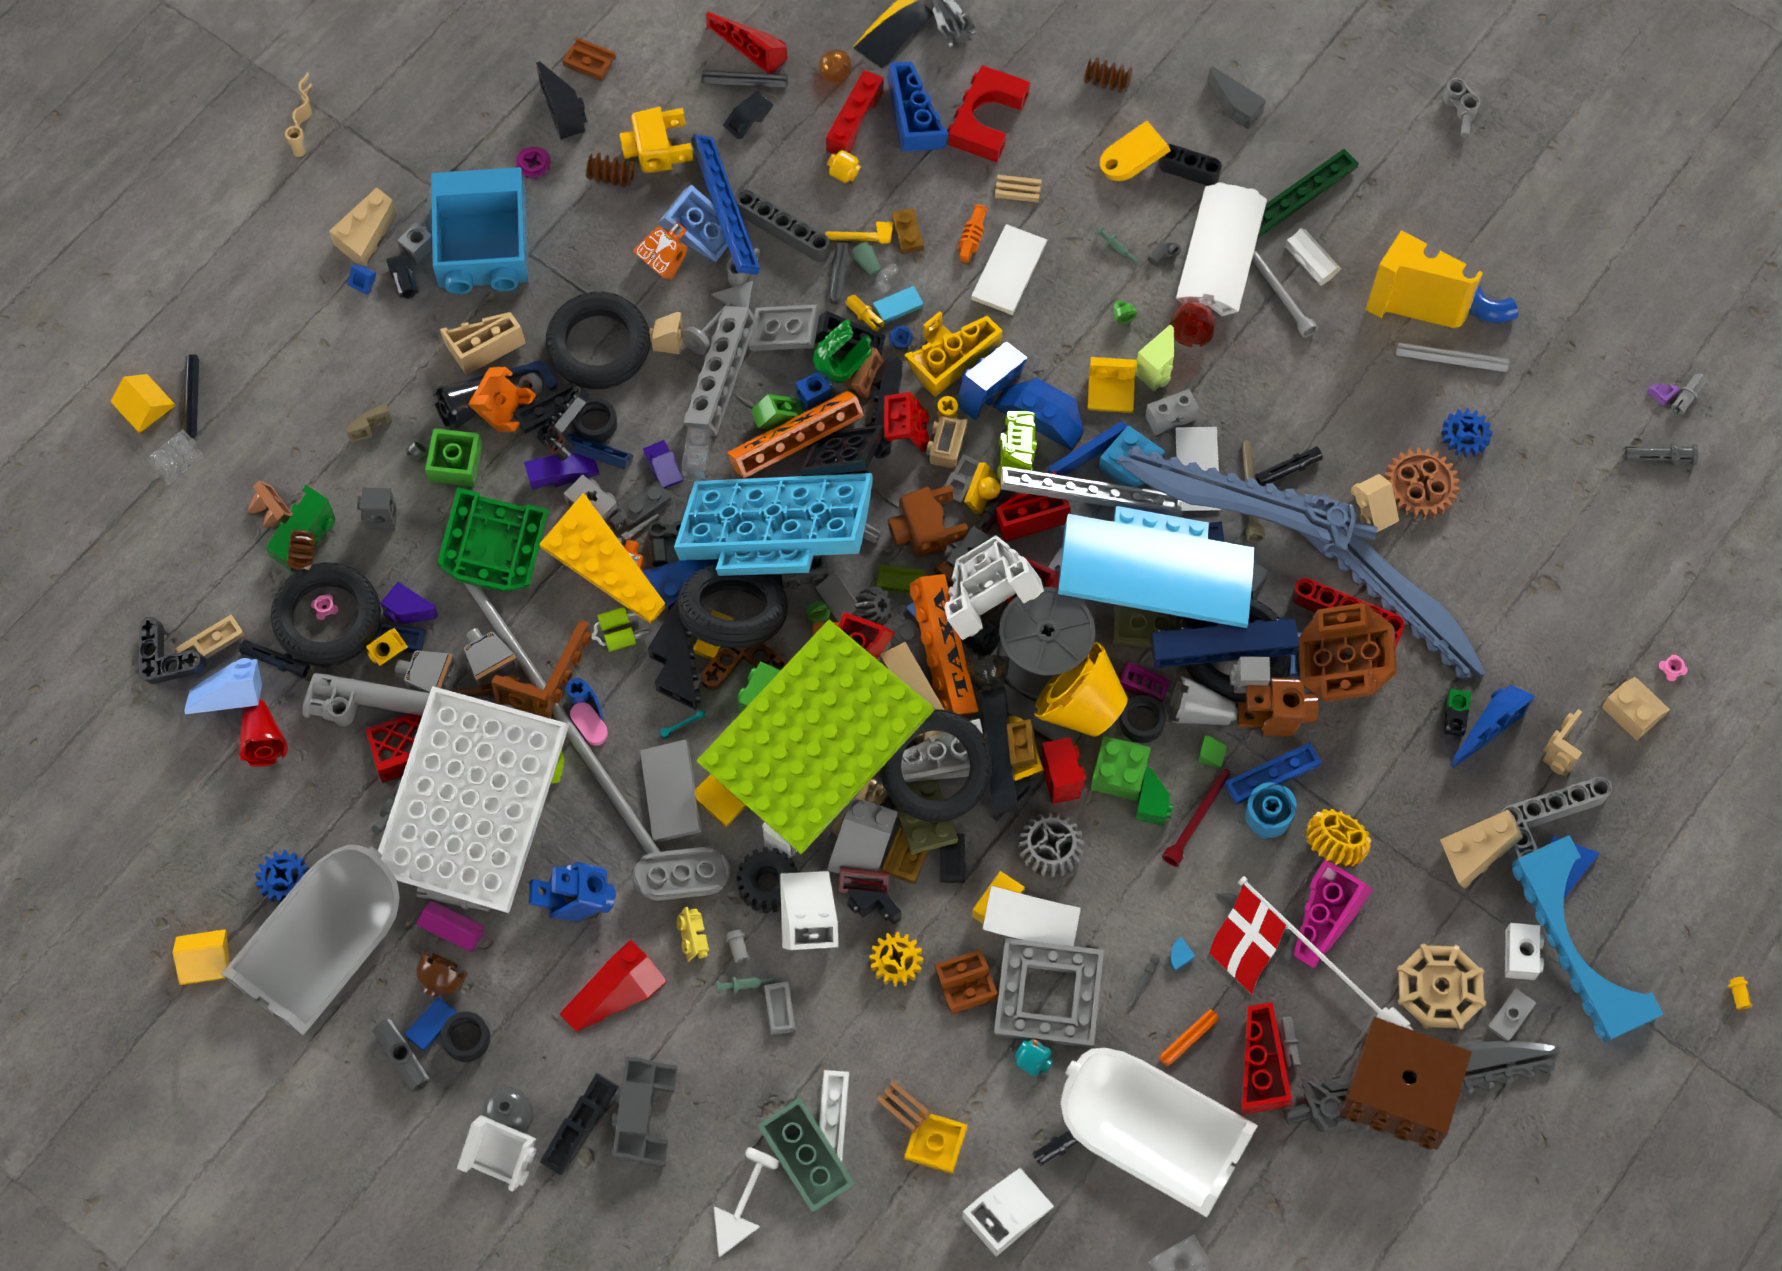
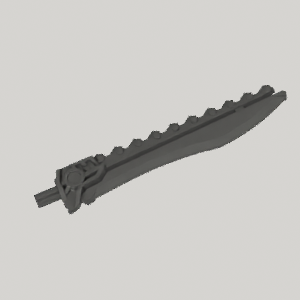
M1490 1041L1466 1044L1462 1048L1470 1050L1472 1053L1465 1074L1501 1066L1506 1068L1464 1077L1460 1092L1470 1095L1476 1085L1489 1090L1495 1085V1080L1510 1084L1515 1080V1075L1530 1079L1535 1075V1070L1550 1074L1555 1070V1062L1551 1059L1518 1066L1516 1063L1556 1055L1560 1051V1047L1523 1041ZM1351 1077L1324 1080L1321 1085L1315 1082H1304L1302 1088L1304 1089L1303 1094L1306 1104L1283 1110L1287 1124L1311 1119V1122L1315 1123L1322 1132L1358 1124L1350 1122L1345 1116L1340 1115Z

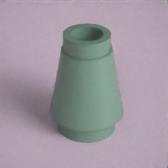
M864 242L852 250L853 259L870 277L881 272L871 245Z

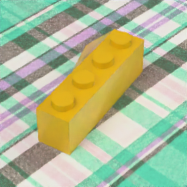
M985 316L962 327L960 331L954 334L949 333L943 336L941 340L933 344L928 343L914 353L911 351L905 354L904 357L919 383L936 397L959 379L967 369H971L981 358H985L995 347L1001 345L1003 330L988 316Z

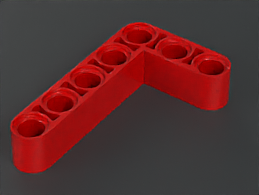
M1301 578L1295 584L1292 594L1294 603L1315 613L1319 609L1366 603L1397 629V631H1394L1396 649L1405 626L1404 620L1399 615L1309 578ZM1299 590H1306L1309 594L1303 595ZM1321 599H1328L1331 603L1325 604Z

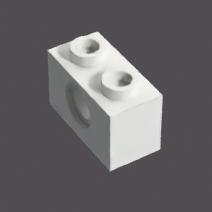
M1510 923L1507 927L1505 939V978L1535 980L1543 972L1544 959L1540 958V949H1543L1544 934H1540V925ZM1520 948L1528 949L1531 955H1523L1520 952Z

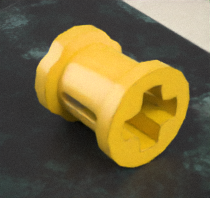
M945 396L939 400L938 421L941 415L957 419L958 403L955 398Z

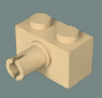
M1378 474L1362 483L1355 484L1351 488V495L1356 498L1357 504L1360 506V520L1362 523L1378 527L1377 532L1399 522L1392 483Z

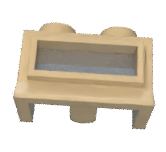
M941 415L939 422L934 421L932 435H935L934 442L929 441L926 452L927 455H930V464L950 469L957 467L958 455L963 446V437L967 432L968 419L961 420Z

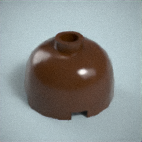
M428 951L423 952L416 968L418 981L424 986L423 991L432 997H437L438 994L445 996L453 994L462 986L468 973L464 969L462 973L455 970L458 965L440 955L433 953L429 957Z

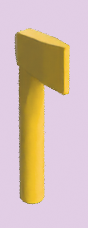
M876 222L877 233L825 232V235L828 236L829 241H878L881 244H888L891 242L894 222Z

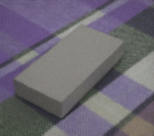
M789 982L764 985L771 1035L796 1032Z

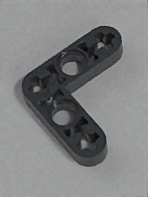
M579 386L570 391L544 423L537 435L539 441L550 453L561 461L566 460L574 449V444L563 434V431L589 398V394Z
M147 617L141 621L139 625V674L143 680L150 684H157L198 674L204 670L207 662L206 657L196 650L164 656L163 624L153 617ZM152 645H155V652L152 655L148 656V649ZM177 662L176 669L173 672H169L170 664Z

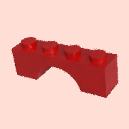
M863 70L826 135V152L837 155L839 151L844 150L850 153L856 142L857 133L863 118L870 108L875 109L884 93V77Z

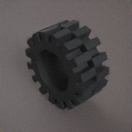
M981 620L983 628L975 635L969 636L964 640L961 639V642L966 644V647L969 649L972 648L975 653L979 652L980 655L990 656L1001 641L1000 634H998V630L993 629V625L987 624L986 620Z

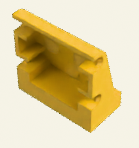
M1401 230L1379 264L1366 310L1380 318L1383 317L1385 312L1450 328H1458L1463 325L1468 316L1483 272L1479 271L1476 277L1472 279L1466 278L1463 275L1466 267L1465 263L1442 251L1435 258L1426 257L1424 253L1427 243Z

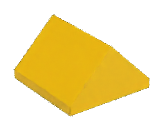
M148 374L123 377L110 401L138 433L142 432L176 406Z
M226 929L176 937L173 957L180 985L225 979L221 973L229 965Z

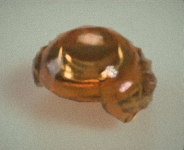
M842 50L828 51L822 55L819 61L820 75L824 80H829L833 83L843 81L852 69L849 55Z

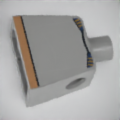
M474 628L466 634L470 644L464 647V651L478 686L490 684L495 674L504 676L519 667L515 654L494 632H489L483 636L478 628Z
M415 651L411 662L400 659L397 661L395 673L405 675L404 682L407 689L430 693L432 686L447 690L456 662L453 654Z

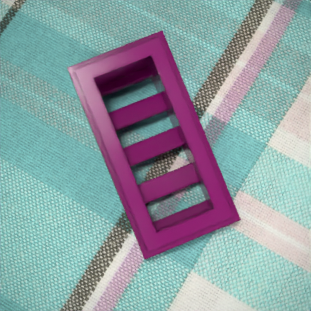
M1129 661L1122 667L1118 677L1125 691L1137 695L1151 696L1159 702L1164 701L1171 681ZM1128 674L1132 675L1131 680L1127 679ZM1138 677L1142 678L1140 684L1136 683ZM1147 680L1151 681L1149 688L1145 687ZM1156 683L1160 684L1158 693L1154 691Z

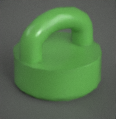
M1117 301L1114 304V317L1117 323L1125 324L1136 318L1137 311L1134 305L1124 301Z
M821 601L811 603L807 608L808 621L811 624L827 622L830 619L828 604Z

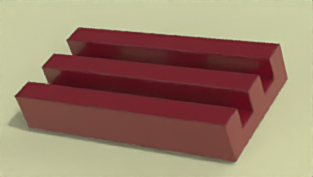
M841 867L838 892L848 894L850 889L887 893L890 872ZM845 875L868 877V878H876V879H884V880H883V881H878V880H870V879L846 877ZM844 883L883 887V889L874 890L844 886Z

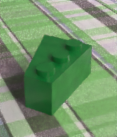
M307 485L302 490L306 494L298 505L293 504L290 510L293 511V514L287 523L284 524L282 522L266 546L269 556L290 571L294 570V568H290L287 564L291 532L293 530L312 532L315 536V548L319 544L322 535L332 529L336 520L329 500Z

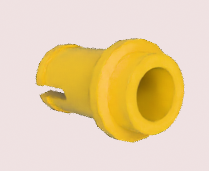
M1744 977L1730 979L1728 989L1732 990L1736 1010L1752 1007L1753 1005L1746 987L1748 981H1745Z

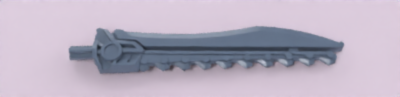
M1139 446L1131 447L1128 451L1130 458L1119 456L1117 459L1118 465L1124 467L1138 479L1177 500L1190 505L1230 510L1255 516L1307 534L1325 544L1333 541L1334 545L1343 551H1347L1352 535L1375 540L1378 527L1356 521L1357 516L1354 514L1353 505L1317 495L1313 496L1312 494H1304L1303 497H1299L1293 489H1285L1284 492H1281L1273 483L1266 484L1263 487L1254 478L1241 481L1235 473H1227L1226 476H1223L1215 467L1208 468L1205 471L1196 462L1189 463L1186 466L1177 457H1170L1169 460H1164L1158 452H1151L1149 455L1144 454Z
M1324 493L1321 496L1324 498H1328L1327 494ZM1299 532L1321 553H1324V556L1328 558L1335 557L1338 561L1339 570L1344 572L1350 571L1354 583L1358 585L1365 584L1368 596L1374 599L1379 597L1384 610L1394 611L1396 615L1402 617L1404 623L1411 627L1412 636L1417 639L1424 638L1427 650L1433 653L1438 651L1441 655L1442 664L1447 666L1453 665L1458 678L1463 680L1471 676L1470 670L1478 678H1483L1485 670H1483L1470 641L1450 613L1440 602L1423 592L1390 566L1362 537L1352 535L1347 551H1343L1337 548L1333 541L1325 544L1317 538Z

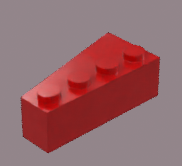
M846 612L843 613L838 625L842 631L876 659L879 658L895 632L885 626Z
M1273 1002L1248 1006L1242 1115L1292 1107V1097Z

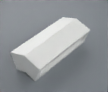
M1300 228L1295 235L1287 239L1285 247L1320 286L1331 280L1341 270L1337 263L1305 229Z

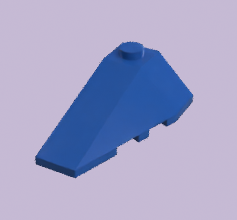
M1512 685L1504 690L1499 688L1491 695L1492 700L1454 756L1450 766L1454 769L1525 716L1534 696Z

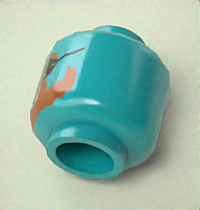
M1031 1039L1028 1042L1025 1040L1014 1056L1017 1058V1066L1033 1077L1038 1076L1041 1072L1046 1074L1053 1064V1061L1050 1060L1051 1050L1035 1039Z

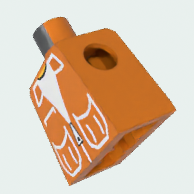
M677 222L670 231L662 227H656L633 252L660 276L672 280L688 251V247L680 241L687 230Z

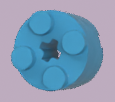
M1271 782L1257 786L1249 796L1245 808V820L1248 827L1262 839L1276 838L1283 835L1289 830L1295 817L1296 799L1293 793L1285 786H1279Z

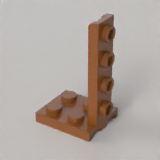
M586 621L578 622L544 690L538 689L532 684L517 682L508 676L502 677L495 674L491 682L495 703L502 706L511 705L517 710L552 719V709L555 703L560 702L563 688L572 678L574 666L580 663L582 651L591 641L592 633L589 630V623Z

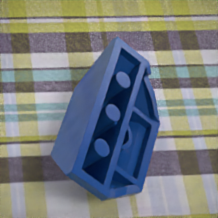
M1037 377L1005 388L993 405V408L1006 415L1008 411H1029L1035 413V431L1071 451L1083 434L1076 399Z

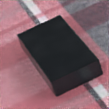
M957 834L958 843L940 847V883H965V834Z

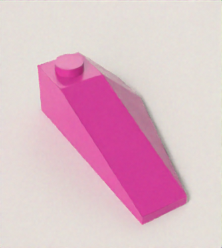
M1326 859L1312 879L1311 892L1308 903L1306 902L1303 924L1299 930L1324 956L1361 910L1373 890L1366 883L1333 863L1326 861ZM1297 938L1293 955L1315 969L1321 959L1303 941Z

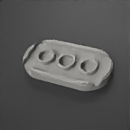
M709 847L654 852L644 855L637 862L632 878L636 890L642 896L651 900L660 901L705 896L718 893L726 886L730 876V865L723 854L721 856L717 853V850Z

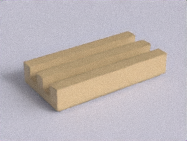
M997 175L995 198L1039 203L1041 180ZM1000 189L1014 190V192H1011V191H1003V190H1000ZM1022 191H1024V192H1032V193H1035V194L1022 193Z

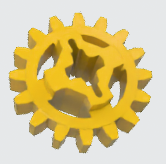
M896 932L893 938L887 933L885 941L878 938L877 943L879 947L872 946L874 954L869 957L871 962H875L871 965V971L878 970L876 978L879 979L883 976L884 984L887 985L889 981H893L894 987H897L898 981H901L904 986L907 985V978L914 981L916 977L914 972H921V967L917 964H923V957L919 956L922 954V948H915L917 940L909 942V935L906 934L904 938H900L899 932ZM887 948L886 955L880 959L881 953ZM893 952L900 959V967L895 959L892 960ZM913 960L911 967L906 971V965Z

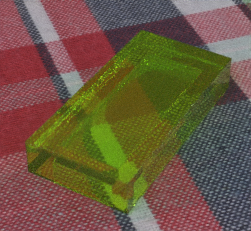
M880 565L877 587L887 591L910 593V583L919 577L926 576V570Z

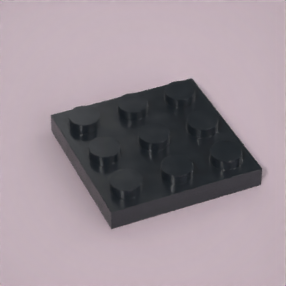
M877 425L835 431L814 442L799 470L801 476L840 475L845 472L854 471L859 473L867 470L884 435L883 426Z

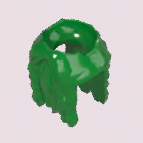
M849 319L841 322L838 327L825 336L823 341L818 343L813 357L815 368L829 376L830 381L838 384L848 380L855 371L860 369L866 358L872 354V348L870 347L871 338L868 335L864 336L844 357H839L835 354L853 336Z

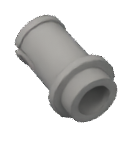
M741 930L727 933L726 942L730 944L735 963H741L750 959L744 942L745 934Z

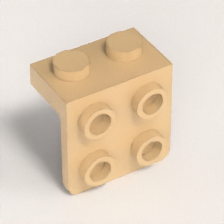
M1579 709L1574 715L1572 713L1567 715L1559 730L1554 732L1543 750L1546 752V755L1542 761L1549 765L1552 771L1565 777L1572 771L1582 754L1581 751L1564 740L1582 713Z

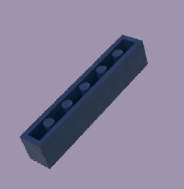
M1278 618L1269 622L1255 620L1248 623L1247 628L1211 624L1196 629L1192 627H1183L1175 631L1160 629L1152 633L1150 641L1154 668L1237 661L1240 657L1297 655L1299 648L1295 619L1288 620L1287 618Z

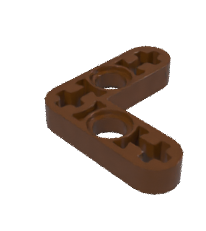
M763 643L753 647L737 649V654L734 652V647H732V650L730 648H721L703 670L701 679L706 689L717 690L724 684L743 659L757 668L760 661L755 660L753 656L758 651H763L767 654L766 659L761 662L772 667L775 665L779 668L782 665L784 668L788 661ZM723 656H731L734 659L733 663L728 666L722 665L720 660ZM715 666H717L720 670L716 675L717 681L712 680L708 682V675L714 676L717 672Z

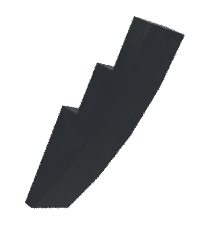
M596 1073L584 1095L579 1097L568 1118L563 1120L540 1163L562 1175L596 1126L619 1086L601 1074Z

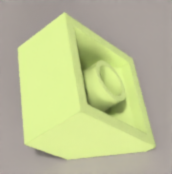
M1169 325L1138 352L1135 375L1153 391L1157 390L1160 386L1163 388L1171 380L1170 375L1174 359V327L1172 325Z

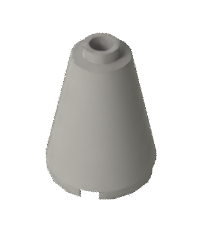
M1181 676L1182 682L1177 681L1170 700V706L1174 708L1173 713L1168 715L1170 722L1229 725L1231 721L1234 722L1236 720L1238 708L1235 707V702L1188 677Z

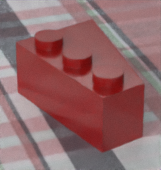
M1019 493L996 508L997 526L1004 542L1065 525L1068 514H1071V507L1068 500L1027 493L1021 495Z

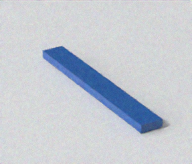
M694 134L691 138V143L737 272L757 275L760 267L713 137Z

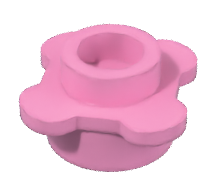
M330 594L321 595L311 602V607L315 609L318 620H324L326 616L335 615L338 612V607L334 605L333 596Z
M1671 655L1666 661L1659 663V669L1665 672L1666 678L1669 681H1675L1678 676L1686 675L1688 671L1684 661L1677 655Z

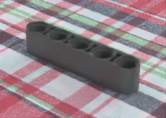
M741 190L737 193L736 203L742 218L817 262L825 261L829 257V238L824 233L751 190Z

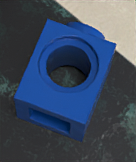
M819 371L795 383L796 395L807 411L831 399L832 384L828 377H823ZM813 388H818V389H820V390L817 391V392L811 391V389H813Z

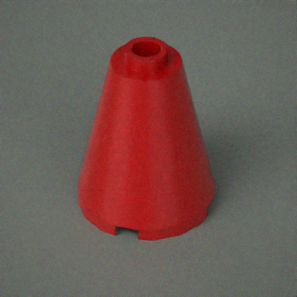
M259 700L257 706L242 707L239 742L241 761H247L248 765L252 767H264L275 764V759L280 756L283 759L288 752V744L267 704L263 700Z

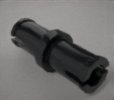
M1068 1130L1059 1137H1052L1050 1139L1051 1142L1034 1151L1033 1156L1036 1159L1045 1154V1156L1037 1160V1163L1043 1166L1057 1155H1064L1067 1149L1079 1141L1074 1137L1072 1138L1073 1135Z

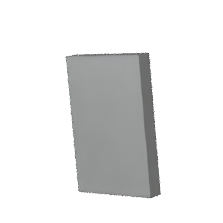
M818 304L756 308L754 316L757 320L749 341V349L751 351L814 348L821 308Z

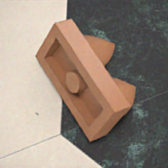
M872 348L871 356L866 358L857 373H854L848 380L842 383L847 388L855 390L860 398L868 399L873 388L874 376L884 362L878 350Z
M259 480L253 486L256 493L250 501L248 513H258L268 507L269 510L264 517V527L270 528L278 526L282 522L287 523L292 515L291 511L272 485Z

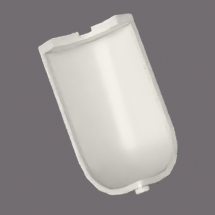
M1108 1048L1090 1049L1082 1054L1077 1062L1072 1060L1065 1073L1069 1077L1064 1086L1061 1107L1064 1122L1073 1137L1093 1153L1208 1217L1235 1169L1231 1163L1237 1164L1258 1125L1143 1060L1125 1052Z

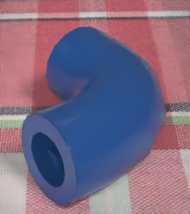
M1479 284L1469 310L1472 315L1480 320L1491 323L1507 322L1518 318V308L1512 297L1497 301L1490 300L1485 296Z

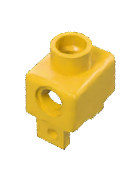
M661 107L635 112L631 116L633 131L619 133L624 159L638 157L640 168L644 173L672 170V164L693 161L691 143L671 146V142L667 139L666 129L685 126L683 108L662 112Z

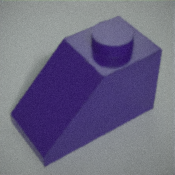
M399 582L394 585L380 603L383 615L392 622L396 620L402 625L432 620L438 617L435 605Z

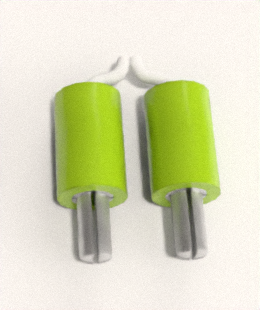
M621 607L597 615L599 622L594 625L592 640H597L600 645L607 646L608 651L612 652L635 645V639L650 635V630L646 627L633 631L629 627L604 635L605 642H602L599 637L595 636L599 625L603 632L629 624V618L638 616L631 610L626 611L625 607Z

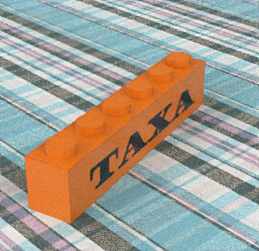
M845 391L730 450L727 454L735 472L745 479L865 415L857 396L849 391Z
M945 574L919 577L910 583V595L916 609L915 616L921 630V641L926 650V661L930 667L933 689L944 710L955 712L965 718L978 712V707L961 638L947 621L945 603L950 601V595L948 594L949 589Z

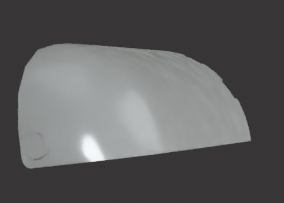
M346 845L333 850L318 860L293 887L221 975L242 993L250 995L255 1000L259 999L260 1001L257 1005L272 1016L275 1014L286 1026L304 1035L385 937L397 916L400 900L397 880L389 867L380 859L382 854L373 847L368 849L360 845Z

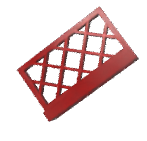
M409 714L366 728L376 768L382 783L403 776L410 752L406 753L402 750L407 742L414 743L415 739L411 738V736L419 728L422 716ZM401 725L411 726L406 735L396 732ZM385 732L388 735L383 742L374 740L373 734ZM393 736L402 739L397 749L388 745ZM384 749L394 753L390 759L380 761L379 757Z

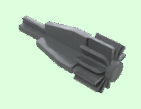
M932 0L935 6L933 12L945 42L951 48L954 45L956 48H959L962 43L966 46L965 42L967 40L972 41L971 35L976 34L975 26L969 16L966 15L962 6L956 0Z

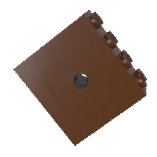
M1374 1016L1364 1035L1340 1115L1345 1116L1350 1122L1367 1124L1375 1131H1386L1394 1134L1399 1140H1411L1419 1143V1146L1424 1149L1438 1150L1448 1134L1472 1051Z

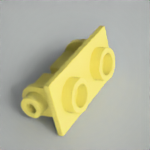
M685 907L677 916V928L681 931L683 939L682 951L686 954L687 962H690L696 955H698V958L707 957L709 947L706 934L697 935L696 933L704 931L701 913L698 912V909L689 910L688 907Z

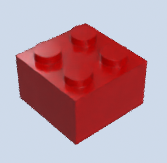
M1071 737L1042 743L1043 773L1052 805L1080 799L1081 791L1084 789L1083 781H1086L1083 766L1079 767L1077 759H1080L1077 744L1073 745Z

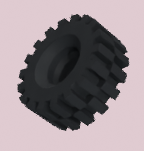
M762 847L763 852H758V849L753 850L752 856L747 854L744 857V863L740 862L739 871H737L736 876L739 895L744 899V903L747 906L752 905V909L755 911L760 908L762 913H768V909H772L774 913L778 912V907H781L780 873H798V870L794 866L793 859H788V855L784 851L780 854L777 848H773V851H768V847ZM769 872L777 877V884L774 888L767 890L760 887L758 879L763 873Z

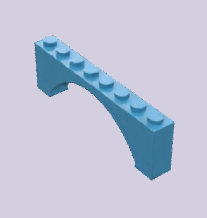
M1570 835L1518 858L1512 863V872L1514 877L1521 881L1525 889L1524 896L1526 900L1532 903L1535 908L1536 919L1541 926H1544L1550 946L1556 949L1563 970H1567L1571 978L1570 984L1572 989L1579 993L1583 1001L1582 1007L1584 1012L1591 1016L1595 1024L1594 1031L1596 1035L1605 1043L1664 1014L1652 992L1648 994L1633 992L1609 982L1597 974L1583 960L1574 947L1567 931L1563 905L1565 886L1574 862L1581 858Z

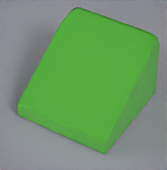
M1205 735L1198 762L1221 768L1227 745Z

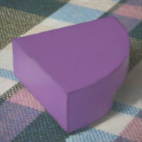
M1654 384L1648 388L1647 392L1664 407L1679 394L1681 389L1672 384Z

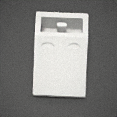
M829 871L780 873L782 948L799 950L838 947V922Z
M1019 1168L963 1211L962 1218L997 1257L1054 1206L1022 1169Z

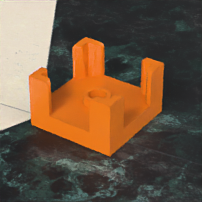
M507 367L489 368L468 403L476 413L498 432H515L519 422H510L514 415L513 412L517 410L520 404H531L536 396L531 389L517 388L505 377L512 376L513 374Z

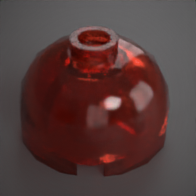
M1191 301L1182 304L1175 310L1169 325L1174 327V339L1178 343L1187 347H1192V344H1200L1199 347L1209 343L1214 335L1215 317L1211 309L1206 305Z

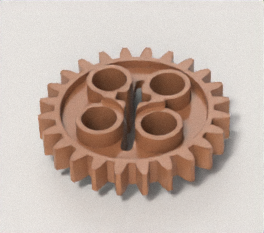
M1417 448L1414 454L1411 449H1408L1406 455L1400 452L1398 459L1393 458L1391 465L1388 464L1384 478L1392 483L1395 502L1398 504L1397 511L1402 508L1405 509L1404 516L1412 512L1413 519H1416L1418 514H1421L1423 520L1426 519L1427 514H1430L1434 519L1437 512L1443 515L1445 508L1449 510L1452 503H1455L1456 495L1460 489L1457 487L1460 479L1455 478L1458 472L1450 471L1453 463L1445 464L1447 457L1444 456L1439 459L1438 451L1430 455L1429 448H1427L1425 453H1422L1421 449ZM1424 469H1430L1432 473H1428ZM1406 474V475L1410 476L1411 478H1410V479H1407V478H1404L1402 475ZM1436 488L1440 490L1441 493L1434 492L1432 489ZM1410 495H1417L1419 499L1412 498Z

